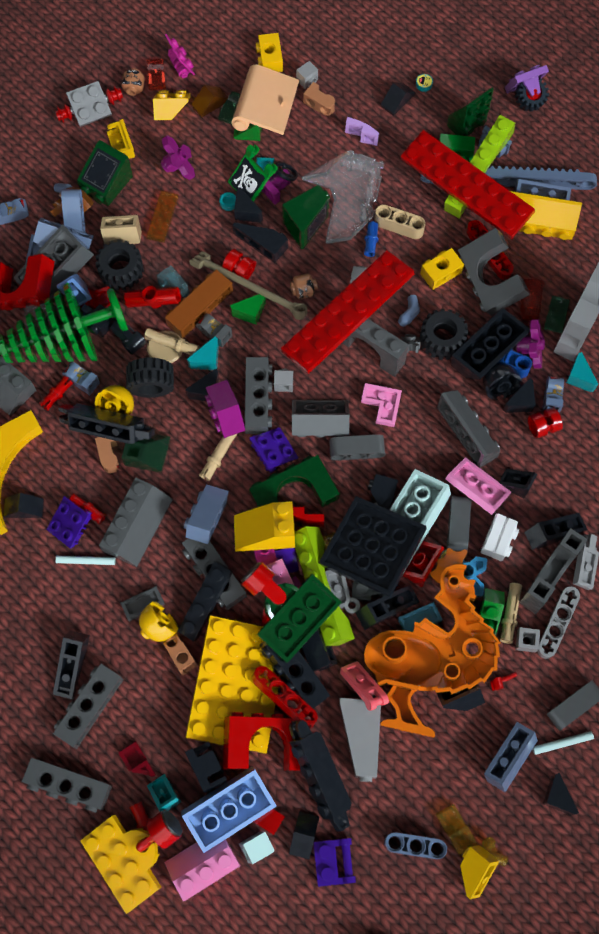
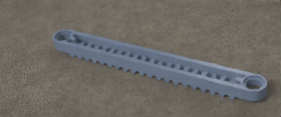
M491 166L485 173L504 187H515L518 179L569 187L575 190H591L597 186L596 174L580 172L579 169H576L575 172L569 169L566 172L563 168L561 171H558L557 168L554 171H551L550 168L547 171L543 168L538 171L536 167L533 170H530L529 167L525 170L519 167L516 170L515 166L512 169H509L508 166H505L504 169L501 166H498L497 169ZM421 174V180L423 182L433 183Z

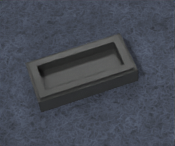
M157 586L120 603L129 622L138 618L142 610L152 601L162 606L165 605Z

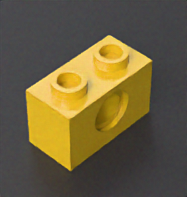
M279 34L258 35L259 42L256 43V52L260 53L258 65L277 72H283Z
M451 248L440 252L432 260H426L422 264L420 275L430 288L434 290L461 274L464 263Z

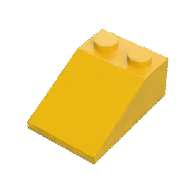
M292 501L274 502L234 515L235 552L295 548Z

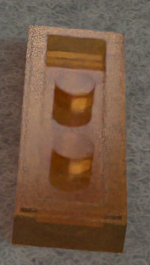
M161 191L147 233V239L165 243L179 198L178 194Z

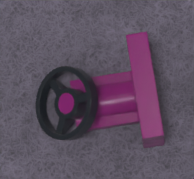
M284 162L276 164L277 167L282 166V170L277 169L276 173L269 178L261 190L274 205L280 201V191L298 177L297 171L291 165Z

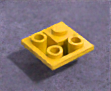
M160 90L153 98L154 120H172L187 104L191 96L190 93H186V90H176V93H169V90Z

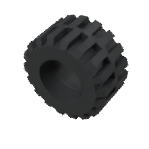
M113 240L110 241L109 245H103L104 249L100 248L98 251L99 255H96V267L102 282L110 288L114 287V290H119V288L126 290V287L132 288L134 283L137 285L139 279L143 276L142 272H144L138 248L136 249L134 244L130 245L129 241L126 240L124 243L122 240H117V242ZM118 261L129 263L123 269L116 270L111 268Z
M441 309L440 312L434 310L433 314L429 313L423 321L419 338L420 342H422L421 347L422 349L426 348L425 353L427 355L431 353V357L434 359L436 356L439 357L438 360H443V357H446V360L451 359V356L466 342L468 335L467 323H464L465 319L463 317H459L460 314L458 312L454 314L451 309L448 311ZM438 329L448 330L453 335V338L442 340L434 334V331Z
M141 358L129 362L126 366V389L135 396L145 398L169 394L174 389L173 364L159 358Z

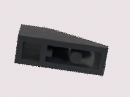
M235 222L232 225L235 236L274 263L288 249V239L281 232L278 233L274 229Z
M575 513L539 522L524 533L532 550L561 541L570 528L579 534L588 529L580 513Z
M408 585L393 592L391 597L384 596L365 605L355 613L364 630H367L418 604L420 601L411 585Z
M70 630L63 637L53 695L73 699L87 653L90 635Z

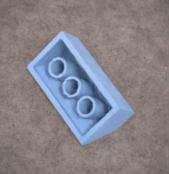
M251 766L183 809L181 815L201 850L205 853L275 808L276 804L256 770Z

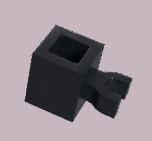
M84 304L81 308L82 315L102 310L105 307L99 304L93 310ZM110 318L90 325L88 330L94 335L98 334L104 337L110 330L113 322L116 321V318Z

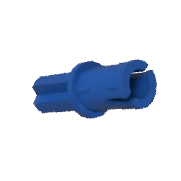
M374 221L368 223L367 235L364 238L366 241L364 255L367 257L375 256L376 243L379 239L377 237L378 223Z

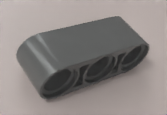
M383 435L334 437L329 440L330 458L332 460L373 459L386 455Z
M451 495L447 548H451L454 551L468 549L471 499L468 497Z
M591 680L546 715L555 727L561 731L599 702V687Z

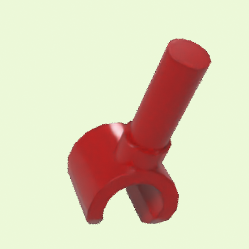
M513 672L507 676L491 680L492 691L504 689L502 682L517 677V673Z

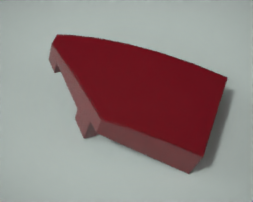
M137 741L118 752L129 771L151 777L156 775Z

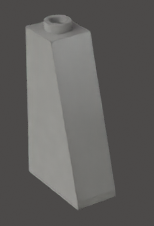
M340 698L339 706L355 777H359L361 782H372V779L377 778L381 705L369 711L362 699Z

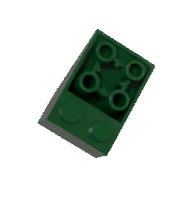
M491 87L475 96L451 113L448 117L447 126L456 135L469 136L475 128L483 126L487 121L494 88Z

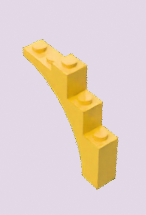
M31 410L0 426L1 535L8 532L1 509V489L5 474L18 452L28 442L43 433Z

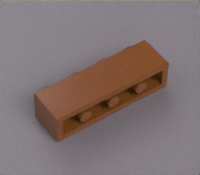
M217 269L213 273H209L200 285H196L190 295L182 298L179 305L166 314L167 326L179 335L180 338H184L196 327L197 322L206 313L210 314L233 292L232 282Z

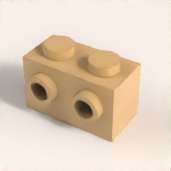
M138 215L102 217L100 230L104 244L109 245L110 241L113 240L114 242L122 240L123 243L126 240L129 241V244L140 243L142 231Z

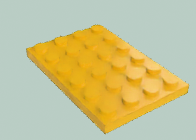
M209 616L185 738L202 742L209 741L212 744L224 746V719L227 716H231V712H242L245 717H251V713H263L264 717L271 718V714H274L276 704L252 682V675L259 666L267 667L280 678L274 672L272 662L266 659L260 651V644L263 641L256 634L261 630L262 626ZM278 687L272 688L275 694L278 693ZM262 727L253 734L249 744V751L267 754L271 733L270 728Z

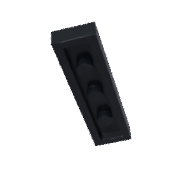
M214 561L177 632L193 642L197 641L233 573L231 569Z

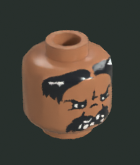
M131 68L123 73L121 83L123 91L130 96L140 94L143 91L145 77L138 69Z
M310 274L294 276L293 281L290 282L292 295L298 299L313 297L315 290L318 289L316 278L312 279Z

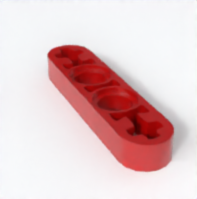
M472 220L468 223L466 233L474 241L477 239L478 234L481 237L488 233V230L480 221ZM501 252L498 254L500 256L499 259L494 260L491 258L488 264L499 278L508 279L513 273L514 266L505 253ZM502 267H503L504 269H508V272H506V271H503V272H502V271H501V270H502Z
M264 666L257 667L252 675L254 685L294 721L305 720L304 718L309 716L311 719L305 720V722L308 723L307 725L310 729L313 728L318 720L317 712L270 669ZM279 687L282 690V694H275L272 688ZM287 701H294L297 704V708L289 707Z

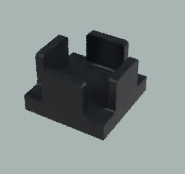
M209 741L185 752L200 786L206 794L228 782L226 776L210 783L211 779L223 774L224 771L213 751L198 757V754L212 747Z

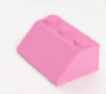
M226 839L203 853L196 842L164 862L183 901L193 897L241 866Z

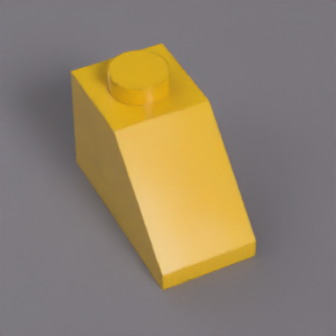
M480 845L468 847L463 853L464 859L460 864L466 896L469 899L480 897L499 863L497 858Z

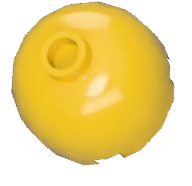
M110 385L98 393L95 398V406L131 415L134 409V399L125 387Z
M154 601L147 605L139 616L140 633L145 639L163 642L177 633L178 626L170 613L166 615L162 611L165 608Z

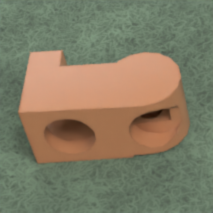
M313 82L303 94V103L323 115L329 116L335 111L334 97L321 92L319 85Z
M96 437L95 441L103 469L107 473H115L119 469V462L113 451V447L118 446L117 441Z
M177 634L163 642L182 676L198 667Z

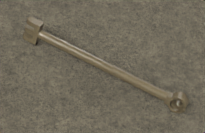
M201 251L189 261L197 269H201L203 266L213 271L217 269L225 277L289 309L297 320H303L305 315L307 316L308 308L305 304L292 303L211 262V255L204 251Z

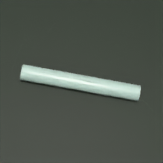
M56 555V563L115 565L116 558Z
M592 731L537 745L532 750L534 755L592 740L594 735Z

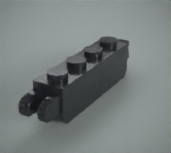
M78 403L74 406L67 404L59 405V411L67 414L60 416L59 420L64 424H68L69 430L127 444H133L138 440L150 439L155 435V428L144 425V418Z
M305 720L291 721L288 727L293 738L290 741L291 751L294 757L297 758L300 772L309 785V792L316 801L317 810L323 819H329L336 832H341L350 826L346 811L351 808L352 802L321 733L317 731L311 732Z

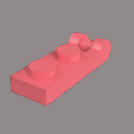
M358 661L341 667L340 674L365 702V706L369 711L376 709L378 705L383 706L389 703L387 694Z

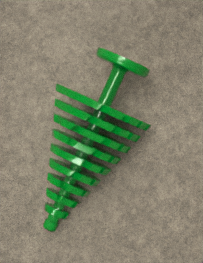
M65 284L63 287L74 319L72 320L60 290L54 293V298L61 320L52 300L47 298L44 304L51 326L43 308L39 305L35 311L41 332L34 316L30 312L25 316L30 335L23 321L19 320L16 323L19 340L13 328L6 331L9 339L8 344L4 336L0 335V356H3L6 363H13L11 352H14L18 363L25 362L22 350L24 348L31 363L37 362L33 346L35 345L43 362H50L45 341L55 362H62L56 342L57 339L65 359L68 362H73L74 358L67 339L68 336L78 360L86 362L84 350L76 331L78 330L91 361H98L87 326L110 318H116L121 331L129 330L114 289L110 288L107 290L110 301L109 307L83 316L70 284Z

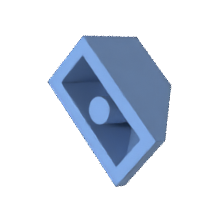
M74 274L56 285L65 295L63 287L69 283L79 306L92 299L87 284L78 274Z

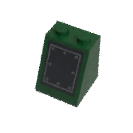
M99 140L77 179L79 189L91 196L97 203L108 207L133 177L129 158Z
M320 185L282 204L283 224L301 250L306 247L328 217L330 196Z

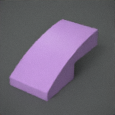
M347 117L345 133L361 136V143L378 145L379 133L374 128L364 122Z

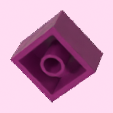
M225 380L206 387L208 395L205 396L208 407L211 406L209 413L212 420L216 419L214 424L217 432L221 431L223 437L226 438L246 431L239 404L228 381Z

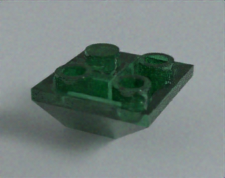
M155 434L150 439L138 440L133 444L125 443L122 454L124 465L162 473L171 437Z

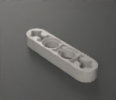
M567 587L562 591L540 639L537 653L544 659L551 658L557 652L580 599V593L575 587ZM572 592V596L575 599H572L568 605L564 604L568 599V596L565 594ZM558 609H565L568 616L566 619H561L557 615ZM551 626L559 628V636L555 637L550 634L549 629ZM549 640L556 641V644L555 642L550 644L549 649L552 652L545 654L542 646L545 647Z

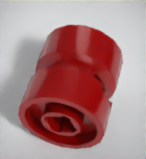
M232 249L225 257L222 267L248 280L255 270L256 261L249 257H244L243 253Z
M555 407L543 410L542 414L537 412L529 415L527 419L529 429L536 439L546 436L548 432L555 433L563 429L561 416Z

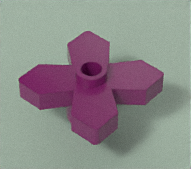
M168 135L162 138L163 148L168 153L161 160L163 169L166 172H174L179 169L184 178L188 180L194 178V168L187 160L192 157L190 148L184 144L178 147L176 141Z
M531 320V335L525 336L517 344V352L529 354L530 358H533L534 369L542 368V350L545 349L543 332L540 331L539 320Z

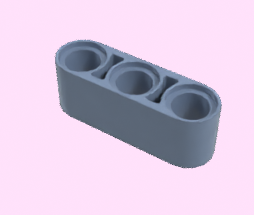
M62 189L61 200L64 225L86 233L81 189Z
M391 833L384 840L385 848L391 853L429 859H441L447 853V846L440 839ZM393 836L397 837L400 841L397 849H392L389 846L388 841ZM412 840L420 842L421 848L418 852H413L410 849V842ZM434 843H438L442 848L441 854L438 856L434 855L431 851V846Z

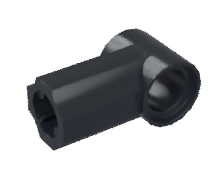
M116 320L110 329L131 355L147 344L143 336L138 331H134L128 324L129 330L121 331Z

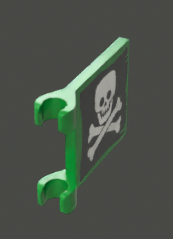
M248 145L244 157L228 180V183L236 191L240 187L254 202L278 167L274 163L272 165L268 163L263 170L252 159L259 152V147L257 145Z

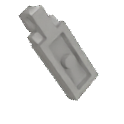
M588 534L583 535L588 540L577 556L573 584L586 590H592L599 552L596 548L597 536Z

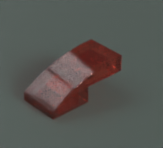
M163 58L147 60L149 90L166 89Z

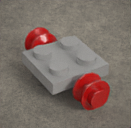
M97 81L66 92L71 107L69 108L68 105L64 104V108L60 109L57 106L55 114L58 121L62 120L63 124L64 119L68 118L72 121V114H75L79 127L111 116L112 113L107 102L109 101L110 104L114 105V101L118 100L121 103L123 95L120 88H116V86L111 91L107 88L104 95L100 83Z

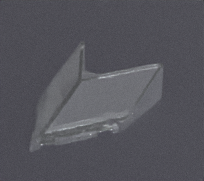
M348 150L302 177L303 181L329 188L333 195L334 203L326 236L327 244L351 240L374 217L373 203L378 198L381 182L380 169L384 167V162H377L374 158L363 154H355L354 151Z

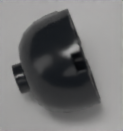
M506 363L496 364L483 376V387L490 399L498 400L497 397L504 395L505 399L513 395L520 388L519 383L520 381L522 382V379L513 366Z

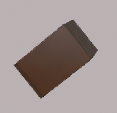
M204 85L193 101L192 107L202 118L227 103L229 98L220 87Z

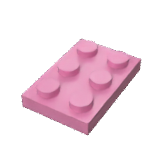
M466 457L445 478L452 486L459 489L491 515L511 494L510 490Z

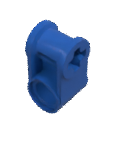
M513 350L508 352L497 363H506L513 366L521 378L528 376L532 366V361L528 356ZM519 365H524L526 369L520 368Z

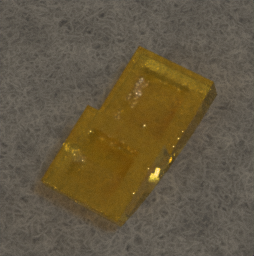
M454 804L435 814L459 855L463 854L468 847L478 845Z

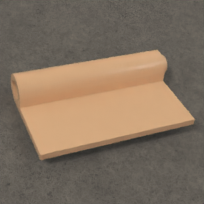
M255 64L250 66L232 118V126L238 131H245L251 123L283 135L299 79Z

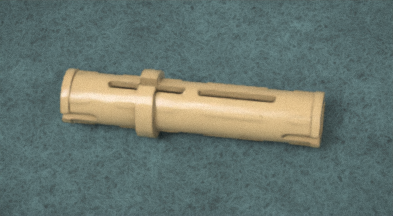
M147 328L144 339L173 348L178 353L183 352L193 355L200 348L199 345L189 343L183 338L178 339L151 328Z
M237 434L226 438L222 436L212 455L206 459L207 463L199 474L202 479L205 480L206 478V481L211 480L215 470L221 466V460Z
M518 583L509 584L505 615L501 622L503 626L500 642L513 643L514 630L518 623L516 618L522 585Z

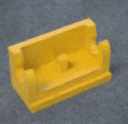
M121 119L118 122L109 124L107 126L109 130L107 135L111 147L125 154L129 159L134 158V149L124 120Z

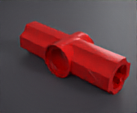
M147 286L143 290L127 291L124 295V300L128 308L150 306L153 309H157L162 305L179 304L181 302V294L178 287L156 289L154 286Z

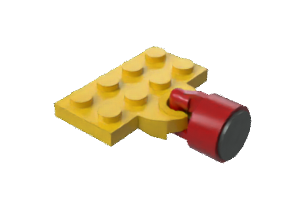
M162 810L147 822L148 832L143 830V828L126 832L117 816L113 815L80 840L126 914L162 888L150 869L159 857L158 846L166 849L182 837V827L177 818L169 811Z

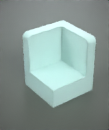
M260 831L239 843L249 864H254L274 852V848L264 831Z

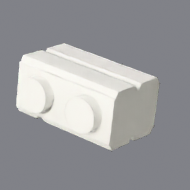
M497 513L493 518L481 553L499 561H503L505 556L509 557L513 546H510L511 540H515L519 529L516 528L518 522Z

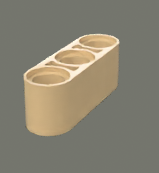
M380 205L376 208L375 222L378 223V227L412 239H419L423 236L425 220L422 217L388 205Z

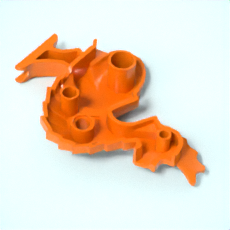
M447 548L446 556L437 560V568L430 573L431 577L440 584V591L434 599L449 610L454 619V627L450 632H446L424 618L420 623H414L413 632L388 630L373 637L366 645L364 653L365 663L375 674L378 685H393L387 696L396 710L397 718L383 720L380 726L434 738L435 732L431 728L424 726L416 715L411 704L412 695L418 690L435 691V693L450 692L452 695L466 688L469 690L480 682L485 683L491 673L497 671L498 658H500L498 645L501 642L493 633L494 629L483 622L484 618L474 611L476 607L469 601L474 602L476 599L474 590L476 580H468L464 577L467 565L462 563L467 555L466 549L456 552L451 548ZM474 644L477 646L478 652L476 654H469L466 646Z

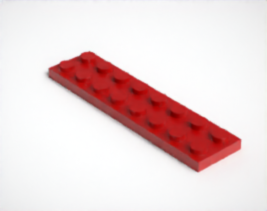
M424 130L400 156L402 161L510 239L518 233L535 213V208Z
M386 250L281 347L282 353L309 374L414 276V270Z

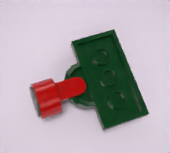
M258 562L242 578L241 585L253 596L260 591L265 595L264 609L270 620L256 635L285 663H288L342 602L313 574L299 588L288 583L277 585L272 580L275 573L263 562Z

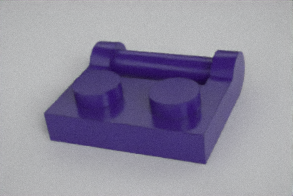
M351 838L313 842L318 887L356 883V877L353 876ZM337 846H342L345 877L338 878L335 849Z

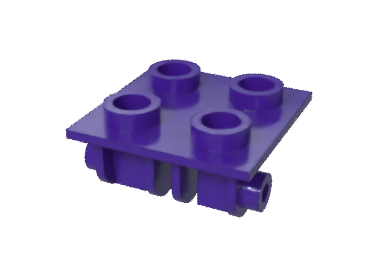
M280 427L249 438L252 443L251 447L255 449L257 456L261 457L259 460L263 461L266 467L265 470L270 473L276 470L275 467L299 458Z
M64 496L46 530L71 549L75 544L78 545L81 534L84 533L82 529L87 528L84 524H88L92 518V512L87 509L84 511Z

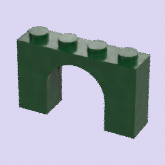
M318 455L314 457L308 456L303 459L302 463L298 465L292 464L285 469L286 471L280 474L278 472L274 473L263 482L258 481L249 488L250 496L257 508L278 502L277 496L279 491L285 485L292 482H301L309 486L322 508L339 500L340 495Z

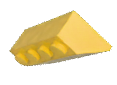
M511 191L535 208V213L519 230L520 232L539 234L544 237H557L562 240H572L582 207L581 202Z

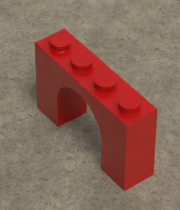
M43 254L28 256L24 280L18 289L12 293L10 288L13 269L0 262V311H11L13 308H26V306H39L43 304L50 296L55 261Z
M231 712V716H227L224 719L223 769H248L250 740L258 729L266 727L276 731L283 741V771H300V765L297 758L292 754V747L290 745V741L293 738L288 727L291 721L294 720L292 718H284V714H271V718L264 717L263 713H251V717H245L242 712Z

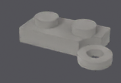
M331 570L325 571L331 592L342 602L339 605L340 609L345 608V611L350 614L357 612L360 608V603L356 598H350L346 578ZM350 602L356 604V607L354 609H350L348 607V604Z

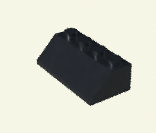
M502 308L452 355L451 366L466 378L480 380L531 332L530 328Z

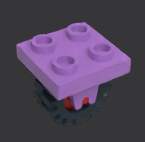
M540 65L534 66L526 73L520 71L505 86L506 93L513 91L517 93L515 95V98H518L516 103L521 104L520 108L525 107V111L528 109L529 112L536 111L548 100L549 93L547 91L549 88H545L546 82L541 83L542 78L549 72L547 65L542 67Z

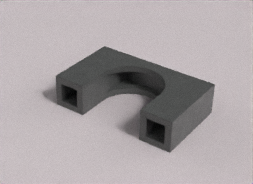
M497 228L458 250L459 258L467 269L465 274L474 285L472 287L473 292L481 300L479 305L484 313L487 312L491 316L498 313L502 308L505 309L530 295L524 279L518 274L495 286L486 285L483 280V269L486 263L509 248L503 234Z
M369 319L363 322L342 342V344L350 347L355 339L359 338L370 344L380 355V368L394 377L405 364L409 346Z
M570 528L519 603L534 614H537L555 590V585L588 539Z

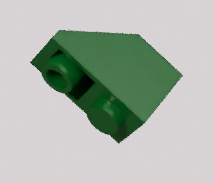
M485 588L479 615L484 618V623L494 629L493 633L496 636L505 605V592Z

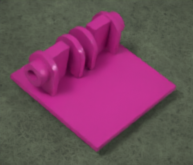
M165 34L172 47L168 50V56L178 75L182 78H186L190 72L195 75L192 69L194 65L189 58H186L185 55L187 53L182 46L179 47L175 38L171 39Z

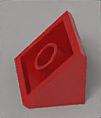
M423 541L402 576L423 587L437 560L442 555L444 547Z

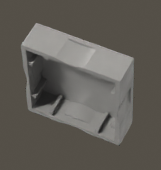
M599 262L554 350V353L573 362L599 314Z

